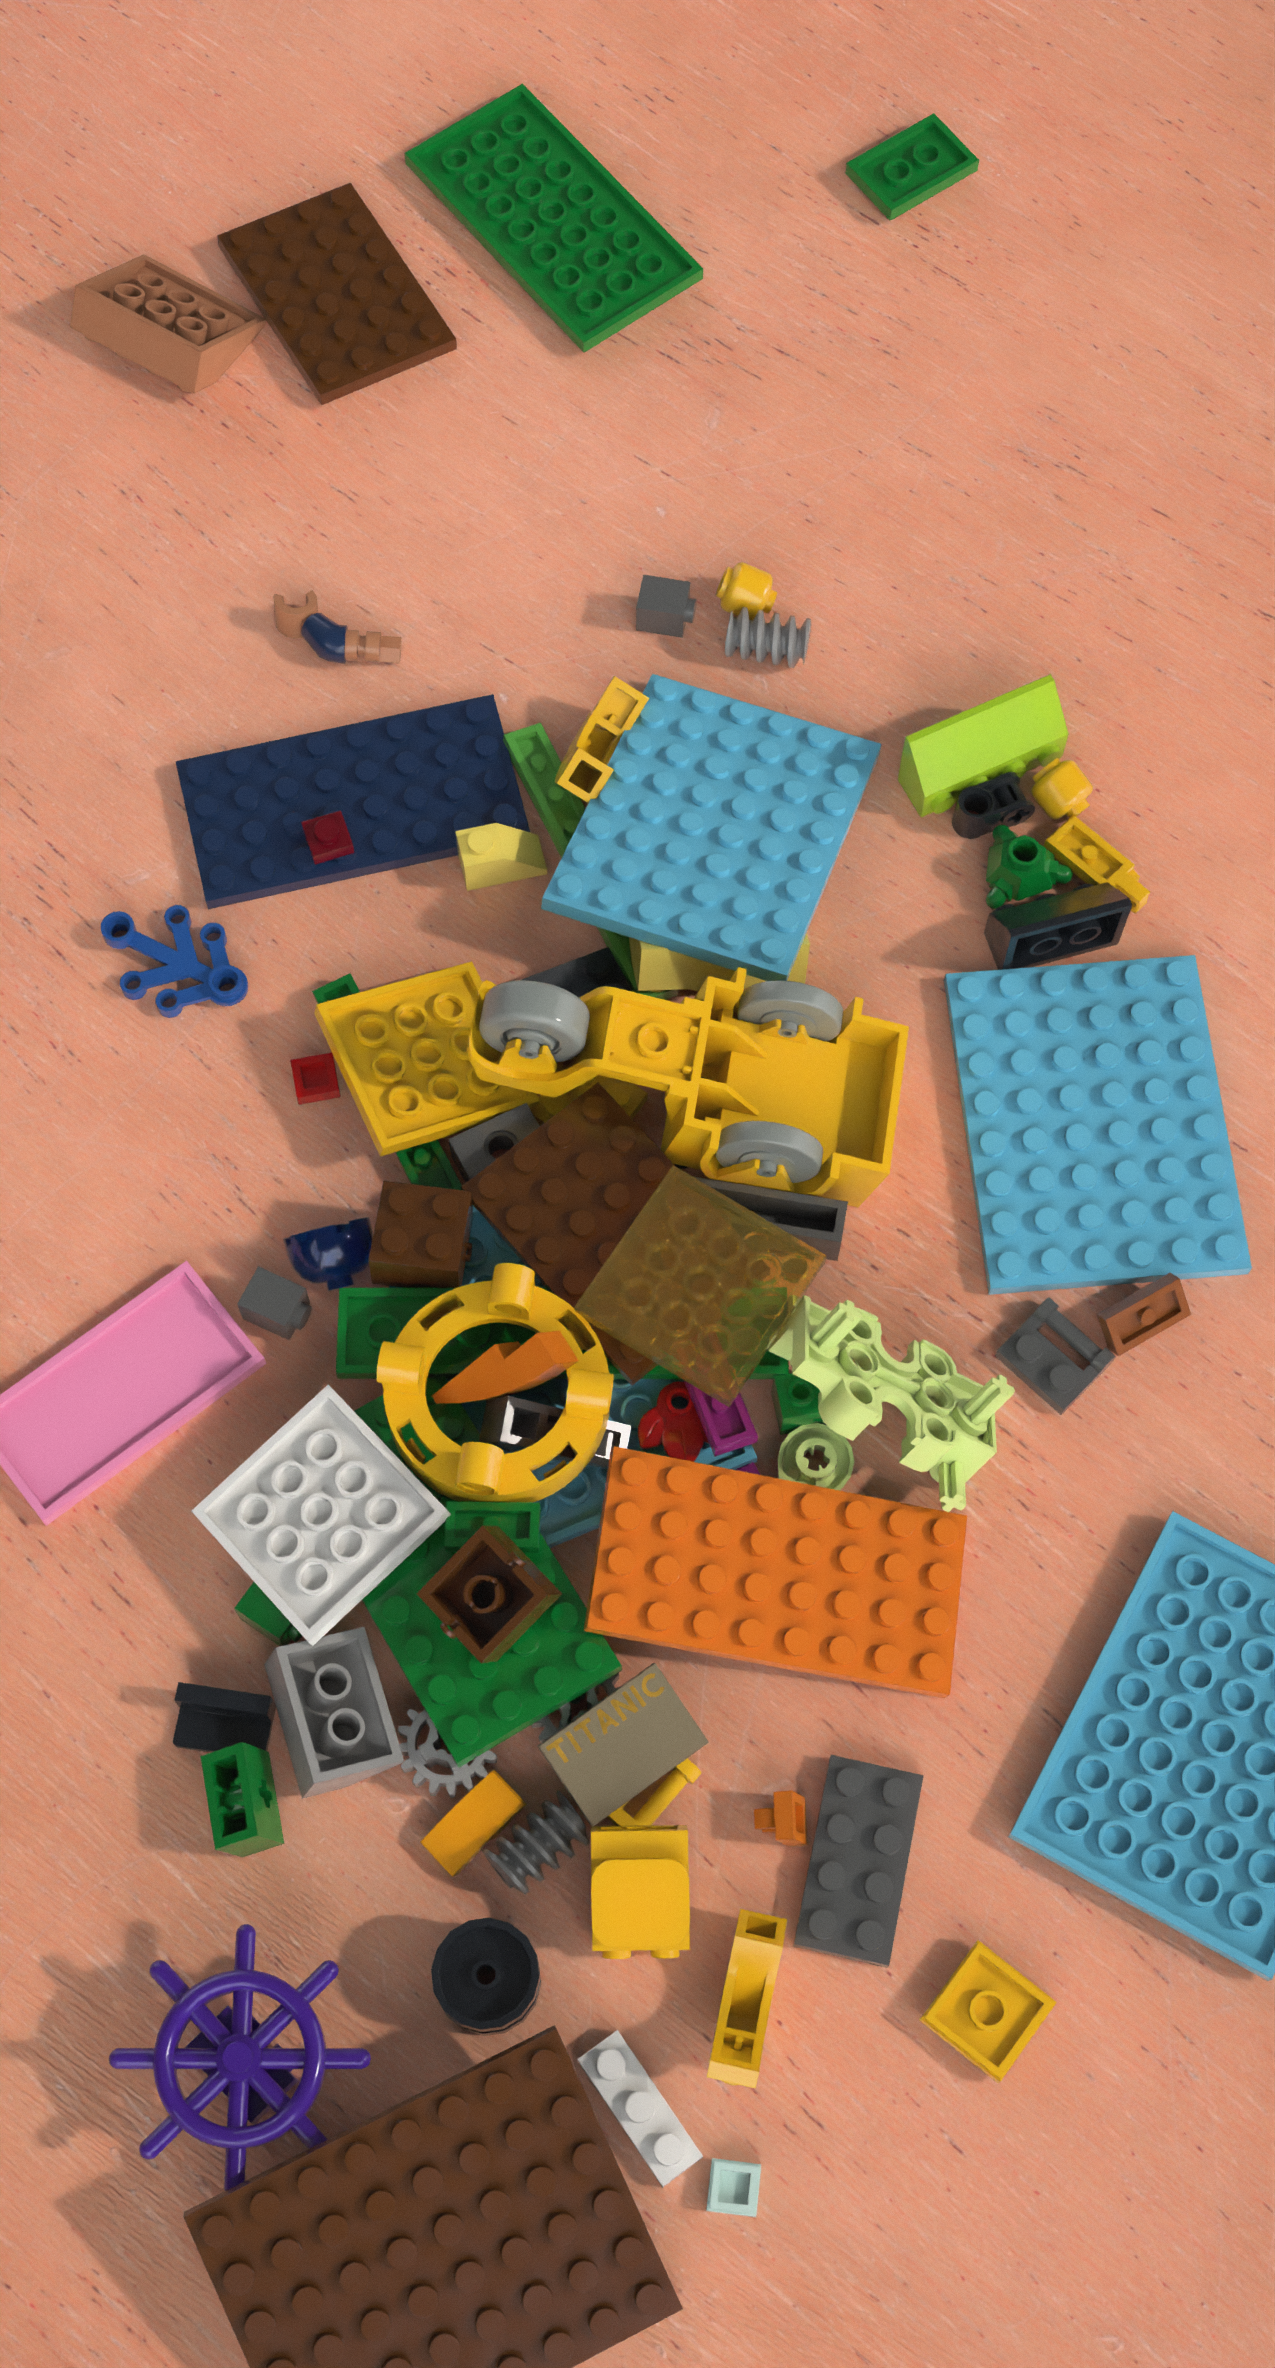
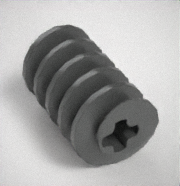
M560 1791L556 1793L560 1807L548 1800L542 1802L544 1819L532 1812L527 1814L526 1819L530 1828L529 1831L517 1824L512 1826L511 1831L514 1843L501 1836L496 1839L499 1855L486 1848L482 1850L491 1866L510 1889L514 1887L526 1895L530 1892L526 1876L530 1875L539 1882H542L545 1879L541 1864L545 1863L557 1870L560 1868L556 1856L557 1851H561L572 1858L575 1855L571 1844L572 1839L578 1840L585 1846L590 1843L584 1822Z

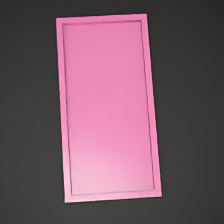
M185 1261L0 1394V1465L47 1526L266 1364L265 1358L190 1264Z

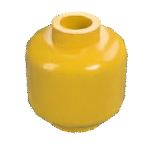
M740 562L734 568H726L718 585L716 596L721 598L720 606L724 611L729 613L733 611V614L738 616L742 608L747 607L749 620H753L759 610H763L766 614L770 613L778 592L771 589L773 585L771 574Z
M1056 758L1033 776L1032 779L1035 784L1031 789V794L1051 819H1059L1064 815L1068 818L1072 815L1078 816L1090 806L1086 798L1092 793L1093 785L1073 760L1061 762L1059 758Z

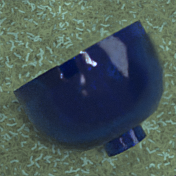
M369 1217L351 1220L348 1224L329 1225L283 1238L287 1256L295 1272L302 1279L310 1283H327L328 1291L354 1285L352 1276L363 1272L369 1266V1255L373 1239V1230Z

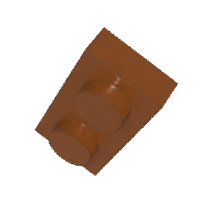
M1168 1273L1097 1314L1109 1350L1115 1355L1120 1356L1190 1316L1191 1312L1180 1278L1172 1273Z

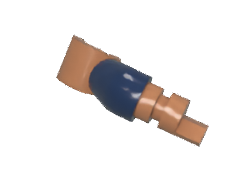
M313 590L306 594V605L298 608L287 606L284 603V596L274 594L275 624L278 631L286 637L294 639L304 638L320 658L329 662L345 664L346 659L358 660V656H365V661L400 663L401 637L381 636V632L367 631L366 636H361L358 630H348L347 625H339L322 613H318L317 596Z

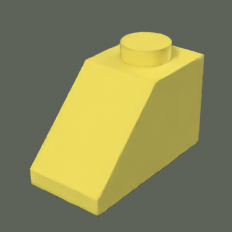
M499 823L456 831L458 857L467 891L547 874V867L537 834Z

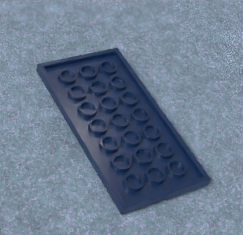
M494 695L176 761L208 909L457 856L456 831L499 823L530 832L510 754L503 742L504 732ZM341 810L355 853L315 865L301 822Z

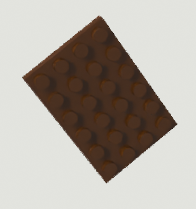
M351 183L217 235L219 248L321 405L457 349L456 337Z
M599 1082L461 1186L463 1191L472 1192L473 1206L521 1261L535 1272L536 1278L549 1292L569 1303L584 1317L596 1333L607 1359L631 1386L670 1356L676 1347L680 1344H685L704 1329L705 1325L714 1321L770 1276V1269Z

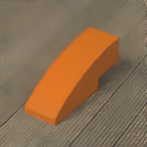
M560 1331L536 1333L523 1345H520L519 1341L494 1344L433 1394L432 1397L436 1404L465 1403L513 1395L534 1388L558 1376L577 1363L578 1359Z

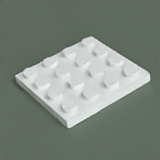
M329 1384L191 1511L312 1646L451 1515Z

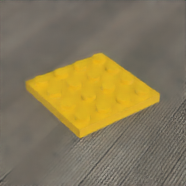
M472 961L316 1004L314 1012L316 1019L380 1157L467 1131L525 1103L528 1104L529 1108L540 1103L537 1093L481 1080L478 1078L468 1058L469 1035L478 990L482 983Z

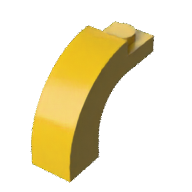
M613 676L571 743L558 769L555 783L586 803H589L590 799H597L614 769L607 765L624 730L632 728L649 698L616 676Z
M744 1909L739 1911L709 2058L708 2078L720 2080L729 2085H742L756 2089L769 2011L783 1950L787 1919Z

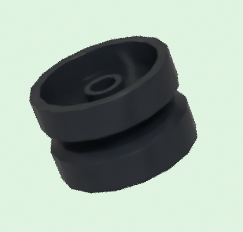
M493 1918L469 1920L450 1931L437 1948L431 1969L433 1992L447 2017L464 2031L482 2036L503 2034L523 2023L536 2006L541 1988L538 1957L527 1936L511 1923ZM484 1967L489 1972L494 1969L496 1973L493 1982L486 1985L480 1983L477 1974Z

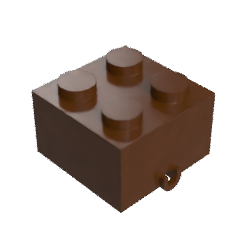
M383 1181L369 1255L372 1284L403 1288L461 1287L465 1262H470L472 1256V1243H469L473 1221L472 1192Z
M481 1526L424 1585L417 1595L442 1621L440 1628L446 1635L452 1639L457 1637L480 1663L498 1661L562 1593L499 1526Z

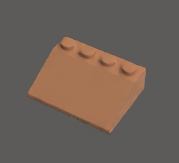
M144 254L75 285L70 327L84 334L86 339L110 348L119 357L130 359L145 367L149 373L162 376L177 384L181 390L193 394L216 383L266 325L264 317Z

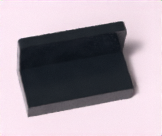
M178 1682L174 1700L180 1707L173 1738V1744L176 1747L211 1753L244 1742L265 1751L268 1750L276 1704L271 1696Z

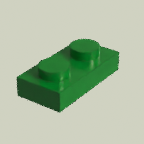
M447 1501L446 1509L451 1515L446 1518L444 1547L446 1552H457L481 1526H499L523 1553H539L540 1502Z

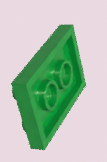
M933 113L847 162L845 174L891 221L978 171L979 159Z

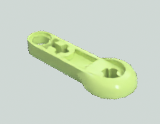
M820 1423L802 1425L790 1432L780 1446L778 1479L841 1490L852 1475L855 1462L852 1447L846 1437L837 1434L827 1425ZM814 1450L822 1451L824 1453L823 1461L828 1463L827 1467L823 1469L819 1465L818 1471L809 1469V1460L804 1457L805 1454L810 1452L811 1455H814Z

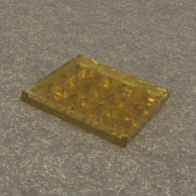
M673 1165L577 1302L574 1311L583 1316L589 1323L730 1408L825 1264L827 1255Z

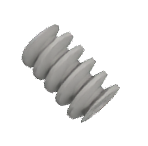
M747 607L742 608L737 618L733 616V611H731L725 641L726 657L733 656L735 650L739 647L743 660H747L751 652L755 650L756 659L760 663L765 660L770 652L773 665L778 666L784 655H787L789 668H794L800 658L803 659L804 665L811 632V619L806 618L799 629L796 626L795 616L792 615L785 626H782L779 613H774L770 622L765 623L763 610H759L753 620H749Z

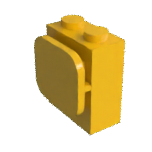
M687 1825L591 1826L592 1951H602V1958L627 1959L631 1957V1951L650 1950L652 1958L669 1959L679 1957V1950H690Z

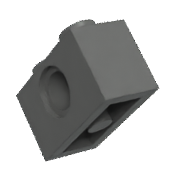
M525 1103L450 1138L451 1157L466 1183L496 1160L492 1156L495 1151L511 1149L540 1126L528 1104Z

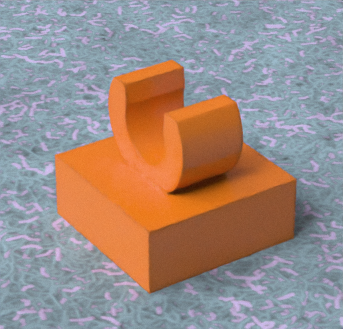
M792 1790L773 1792L774 1808L754 1809V1825L756 1830L762 1829V1833H775L776 1841L789 1847L808 1845L806 1802L804 1796Z

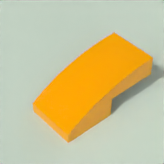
M495 1770L491 1771L436 1824L420 1843L452 1877L456 1876L490 1840L498 1837L527 1804Z

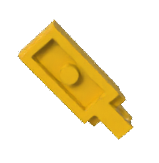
M1072 815L1045 840L1043 847L1053 853L1055 858L1062 864L1070 867L1072 872L1085 883H1090L1094 886L1106 882L1110 883L1130 898L1132 903L1130 911L1135 914L1146 905L1150 891L1138 882L1140 876L1134 871L1135 864L1075 815Z

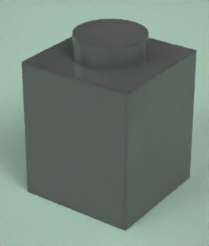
M643 575L636 606V630L683 638L686 622L693 623L697 599L690 598L691 582Z
M259 1266L237 1303L244 1320L287 1340L291 1339L296 1329L301 1330L305 1326L312 1310L305 1287Z

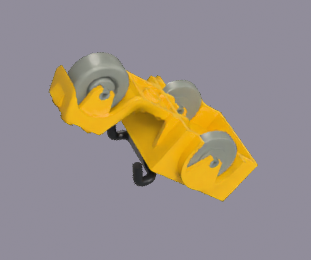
M740 967L737 968L730 981L708 976L695 998L684 997L681 1004L608 986L598 987L582 997H577L563 988L543 982L518 980L496 985L491 981L485 980L481 983L478 990L467 1055L478 1078L481 1080L553 1098L569 1092L598 1075L666 1091L664 1100L667 1116L662 1145L659 1149L679 1171L689 1167L702 1170L709 1179L847 1201V1205L858 1208L890 1174L909 1026L862 1015L864 999L855 997L843 1011L842 1005L834 996L820 988L800 982L766 981L754 984L743 991L747 969Z

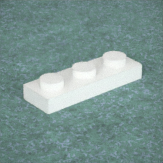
M618 2030L577 2059L662 2188L703 2158V2155Z

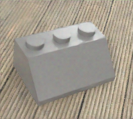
M365 1627L323 1636L313 1646L306 1640L274 1649L264 1665L302 1799L346 1788L403 1763L404 1758Z

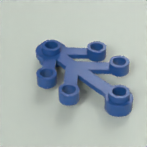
M171 906L164 915L167 928L173 933L177 951L137 932L132 917L125 912H112L102 920L101 932L107 945L115 949L130 947L166 965L143 972H126L120 979V987L126 998L137 1000L142 998L149 988L186 978H192L202 984L179 991L164 989L159 992L156 997V1005L162 1016L167 1018L176 1017L182 1012L184 1006L212 1000L220 1006H232L245 998L248 992V981L240 969L229 964L225 949L227 937L222 925L208 923L200 931L202 944L205 949L210 951L213 964L212 969L197 960L189 930L192 923L189 911L184 906ZM175 916L185 917L181 923L171 922ZM118 931L127 932L122 937H114V934ZM212 933L220 934L219 939L216 941H209L207 937ZM138 981L141 983L136 989L131 990L127 988L130 982ZM225 984H233L235 986L229 991L220 990ZM168 999L177 1001L172 1007L162 1006Z

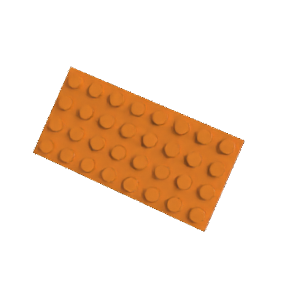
M614 1446L610 1451L584 1631L946 1698L950 1695L967 1515Z

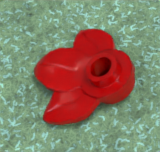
M673 1382L666 1385L660 1391L657 1398V1406L649 1410L641 1418L638 1426L639 1444L641 1448H653L663 1445L668 1457L695 1462L703 1447V1442L708 1444L709 1442L685 1382ZM675 1397H683L687 1400L688 1405L684 1409H676L672 1406L671 1401Z

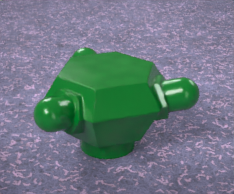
M998 825L994 828L992 835L995 841L993 842L994 846L989 847L986 881L990 883L989 887L992 888L986 896V904L990 908L997 909L1001 907L1007 899L1011 901L1013 898L1016 901H1020L1052 889V884L1056 885V882L1066 884L1071 881L1073 877L1071 868L1059 864V861H1055V855L1040 845L1034 838L1026 835L1018 837L1006 825Z

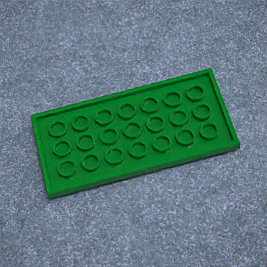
M523 83L404 153L405 164L583 353L703 279V268Z
M427 1377V1406L438 1428L450 1440L460 1446L466 1442H479L480 1434L461 1403L436 1404L432 1395L448 1383L446 1378ZM383 1395L354 1410L365 1424L414 1474L400 1455L393 1440L385 1411ZM411 1422L401 1428L405 1442L407 1443L412 1438L420 1451L426 1456L423 1465L435 1457L420 1441ZM414 1474L445 1508L447 1501H454L433 1490ZM446 1521L362 1599L458 1768L622 1671V1665L604 1636L584 1631L587 1608L541 1533L539 1553L524 1554L553 1583L562 1595L498 1661L480 1663L457 1637L452 1639L440 1628L442 1621L417 1595L424 1585L456 1553L446 1552L444 1547Z

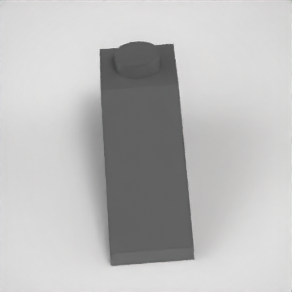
M511 1396L487 1399L479 1442L491 1444L509 1452L525 1449L542 1439L554 1427L563 1409ZM608 1420L601 1444L594 1457L588 1463V1466L608 1469L612 1448L615 1446L627 1449L631 1426ZM568 1445L553 1460L571 1462L576 1457V1454Z

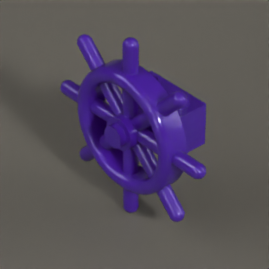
M249 1924L241 1925L236 1931L234 1970L212 1975L191 1988L165 1961L157 1960L153 1962L149 1970L151 1977L175 2002L161 2024L155 2047L117 2048L109 2055V2063L115 2069H153L157 2092L169 2114L142 2141L139 2147L140 2155L147 2160L154 2159L184 2130L201 2142L226 2148L224 2191L245 2181L246 2149L270 2143L289 2131H292L308 2149L328 2140L306 2116L320 2092L326 2069H364L371 2061L370 2053L363 2048H326L321 2023L310 2005L337 1977L339 1972L338 1965L331 1960L324 1961L295 1989L286 1981L274 1975L254 1970L256 1931ZM233 1993V2007L227 2006L217 2016L206 2006V2004L221 1996ZM253 1993L268 1996L280 2003L261 2024L252 2015ZM295 2019L302 2034L304 2048H282L278 2043L273 2048H269L268 2045ZM191 2020L201 2032L185 2048H178L182 2034ZM177 2069H202L208 2077L186 2098L179 2084ZM293 2069H303L300 2083L290 2098L286 2093L299 2081L291 2071ZM221 2092L228 2097L227 2127L213 2123L199 2114ZM270 2109L276 2113L269 2119L257 2123ZM247 2120L255 2125L247 2126Z

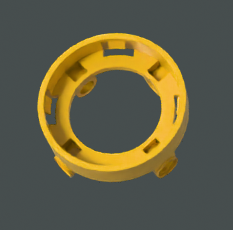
M497 1264L494 1267L492 1281L467 1284L440 1295L420 1309L409 1320L395 1343L383 1341L377 1365V1383H382L385 1411L396 1447L408 1467L418 1478L436 1492L457 1502H536L564 1488L585 1469L599 1448L606 1431L614 1374L609 1373L607 1360L596 1333L584 1317L569 1303L545 1289L536 1287L535 1272L520 1264ZM510 1323L525 1327L535 1333L560 1331L578 1359L577 1363L566 1369L568 1379L567 1398L557 1423L538 1442L513 1453L504 1454L501 1448L482 1442H466L462 1446L456 1444L438 1428L427 1406L426 1382L435 1357L456 1335L478 1325ZM580 1347L582 1348V1350H586L584 1354L582 1353ZM411 1422L416 1435L423 1445L435 1456L424 1465L426 1456L420 1451L414 1440L411 1438L406 1443L402 1436L401 1428ZM569 1445L575 1452L576 1457L568 1464L563 1460L553 1469L543 1474L544 1480L538 1481L531 1471L553 1460Z

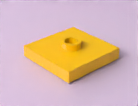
M977 1940L919 2021L995 2082L1000 2083L1057 2002Z

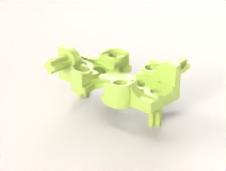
M803 1295L800 1300L791 1297L788 1301L787 1320L769 1339L768 1351L789 1360L793 1375L818 1387L820 1390L818 1394V1409L823 1422L837 1434L853 1441L869 1424L875 1427L882 1420V1402H888L896 1406L907 1418V1435L902 1439V1457L899 1459V1463L916 1471H929L931 1477L939 1482V1501H941V1508L944 1511L950 1512L953 1508L960 1511L966 1506L965 1483L997 1453L995 1412L1015 1392L1014 1387L1007 1384V1378L998 1375L996 1378L992 1377L983 1386L957 1373L952 1358L943 1349L924 1339L920 1342L913 1340L908 1345L907 1356L899 1362L892 1358L882 1346L881 1323L877 1322V1316L854 1307V1303L846 1300L844 1303L839 1302L830 1311L811 1302V1298Z

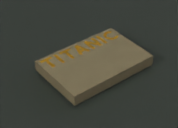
M652 1663L537 1747L591 1826H595L705 1746L709 1741L656 1663Z

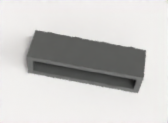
M684 1175L749 1247L750 1245L759 1244L761 1249L838 1261L847 1201Z

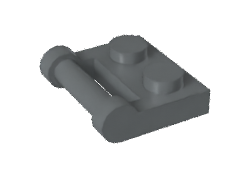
M1049 1297L996 1351L995 1357L1062 1415L1110 1366L1116 1356L1109 1349L1104 1348L1102 1350L1058 1311L1059 1305ZM1045 1323L1090 1362L1084 1371L1039 1332V1329Z

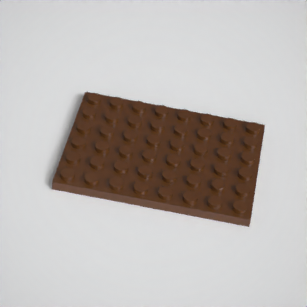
M555 2025L185 2211L183 2216L250 2368H572L683 2309Z

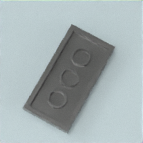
M835 1755L830 1756L793 1947L885 1968L889 1967L924 1775Z

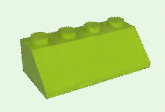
M1051 674L905 737L898 781L920 817L933 812L940 814L947 811L957 802L960 793L967 787L984 783L1008 772H1015L1021 778L1026 771L1040 765L1045 767L1056 758L1060 759L1063 756L1069 733L1055 680Z

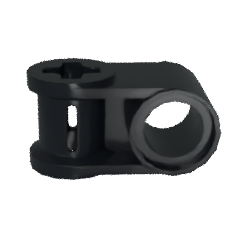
M1008 772L992 780L962 790L952 817V826L958 835L974 839L993 832L994 828L998 825L1012 827L1024 822L1033 815L1035 806L1032 801L1026 800L1021 791L1019 776L1015 772ZM969 810L975 811V812H977L978 814H977V815H976V814H971V813L968 812V811H969Z

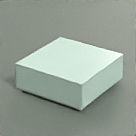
M712 2158L706 2211L756 2217L761 2164Z

